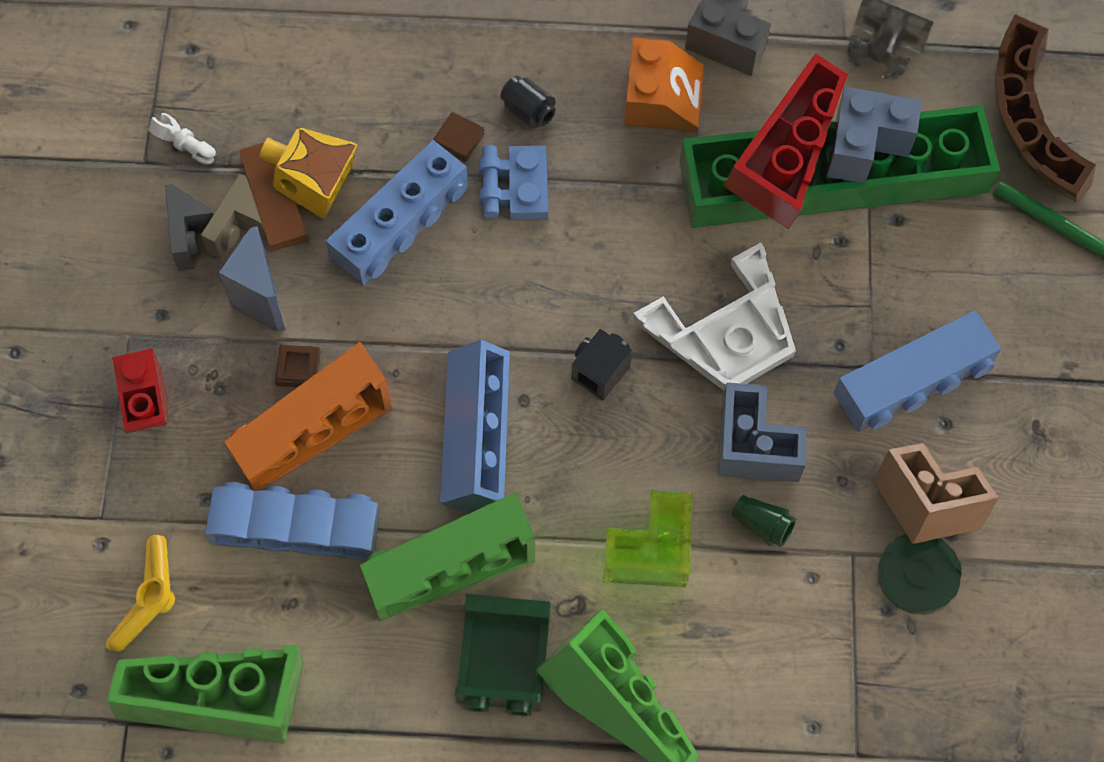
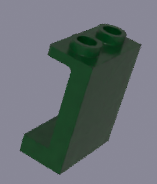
M466 594L464 608L465 623L458 684L455 689L457 704H463V709L472 712H488L489 707L506 708V713L514 716H531L532 711H541L544 679L536 670L546 660L550 601Z

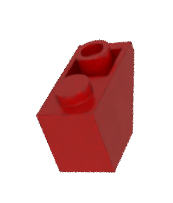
M153 349L112 357L124 431L131 433L166 425L168 399L162 367Z

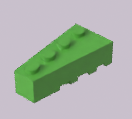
M515 492L431 532L415 537L392 550L375 552L367 557L366 562L360 564V568L377 615L381 621L535 562V536L519 497Z
M299 645L283 646L282 650L262 651V648L244 649V653L218 655L217 652L200 653V656L186 658H176V655L118 660L107 703L116 719L285 744L303 666Z

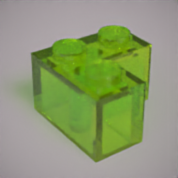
M651 490L648 503L647 530L607 528L603 582L686 588L690 575L693 493Z

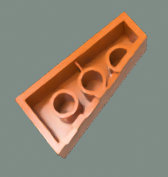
M358 342L249 424L237 428L224 443L252 490L260 491L391 411L392 405L387 380L362 343Z

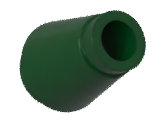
M745 495L739 498L732 511L733 517L738 519L739 522L769 546L775 544L782 547L790 537L796 524V518L789 515L788 509L749 498Z

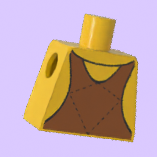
M299 128L295 131L288 145L268 137L262 146L259 159L276 166L273 186L277 191L320 218L325 219L353 167L358 144Z

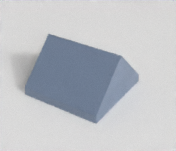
M258 226L249 228L219 271L220 278L231 307L277 331L284 330L285 325Z

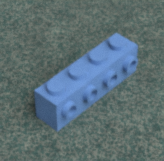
M432 140L326 240L330 259L362 286L371 278L379 277L387 268L388 261L398 252H405L414 242L415 236L425 226H432L440 217L442 210L451 201L456 202L464 195L468 187L467 167Z
M974 310L840 377L833 393L858 432L870 426L873 430H876L889 423L893 419V414L903 409L907 413L912 412L924 405L928 400L927 397L937 392L940 395L950 393L962 383L960 380L970 375H973L974 378L985 375L995 367L993 362L1002 348L977 311Z
M481 339L449 351L447 362L440 504L467 513H472L504 498L510 351Z

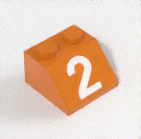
M633 37L624 125L698 132L704 65L671 41Z

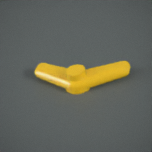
M152 535L147 540L144 582L137 590L135 605L106 641V648L110 651L120 652L124 650L159 613L168 612L174 605L175 595L170 591L167 541L164 536Z

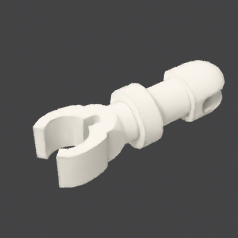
M162 113L160 121L152 117L149 126L151 134L160 139L174 142L173 145L181 152L184 150L192 154V158L201 164H212L216 151L211 145L193 138L194 134L186 128L181 130L177 121L168 114Z

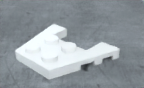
M761 242L733 257L730 266L750 292L688 328L684 327L664 297L633 314V320L639 327L723 391L727 382L747 384L793 358L796 352L783 307L780 306L775 291L776 284L773 274L769 271L765 248Z

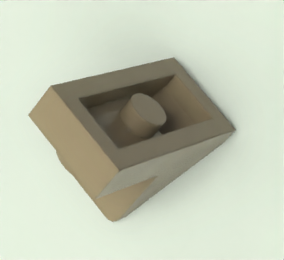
M238 175L201 234L207 253L220 259L227 248H232L236 244L240 229L248 231L249 228L258 226L261 238L266 239L246 176Z

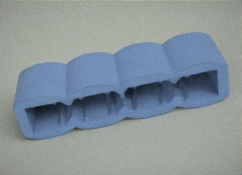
M227 482L225 487H213L205 535L210 543L221 546L252 547L269 551H293L310 555H334L351 559H367L375 550L380 511L378 503L372 502L369 496L363 494H349L347 498L335 499L331 498L330 493L321 490H308L306 495L290 494L289 489L280 486H268L265 491H252L246 484Z

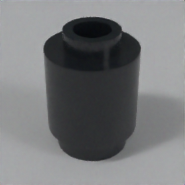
M519 75L512 77L501 91L500 98L504 101L505 107L531 128L547 125L556 113L555 98L527 77L522 78Z

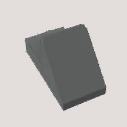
M165 185L171 254L179 271L194 269L193 254L199 253L196 234L203 233L215 212L175 185Z

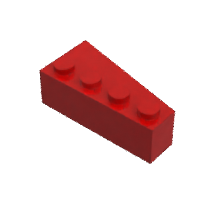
M815 53L736 162L724 187L789 230L801 211L808 185L814 174L816 162L823 148L830 122L834 116L848 74Z

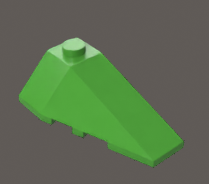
M603 609L598 611L559 646L536 670L544 679L548 688L555 692L566 705L648 761L695 762L699 757L674 713L662 708L656 699L653 689L657 685L651 675L643 677L632 656L637 651L631 641Z

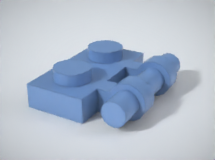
M546 145L509 146V159L506 160L498 158L496 146H484L482 148L483 158L479 160V173L483 176V188L480 189L479 199L480 204L483 205L484 217L488 219L497 218L499 216V207H510V220L548 219ZM498 177H509L510 189L501 190L498 188Z

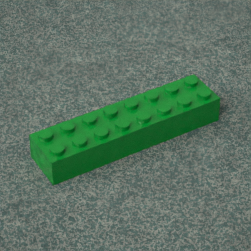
M983 105L920 112L918 133L909 156L875 151L874 160L865 183L827 177L835 122H830L823 148L820 151L814 174L808 185L798 216L989 193L1000 173V168ZM759 130L683 139L679 163L691 228L772 219L724 187L732 168Z

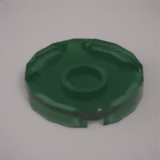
M907 534L901 535L885 548L878 563V582L884 596L895 607L910 614L928 615L942 610L954 599L960 587V577L962 576L961 563L955 551L941 538L912 544Z

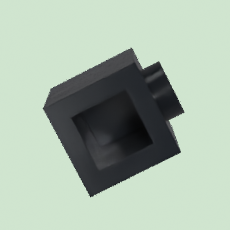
M599 329L592 339L586 337L578 346L574 355L576 359L572 363L571 379L601 400H604L631 366L633 350L630 349L629 344L619 335L614 333L609 335L602 329Z

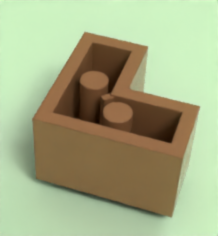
M924 443L888 450L873 481L912 544L981 529L999 499L978 467L943 473Z

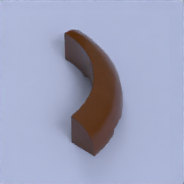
M1015 14L1002 40L996 66V96L1002 122L1010 141L1028 167L1057 192L1075 202H1079L1092 185L1096 164L1080 156L1059 137H1055L1046 125L1034 89V77L1039 63L1046 52L1049 29Z

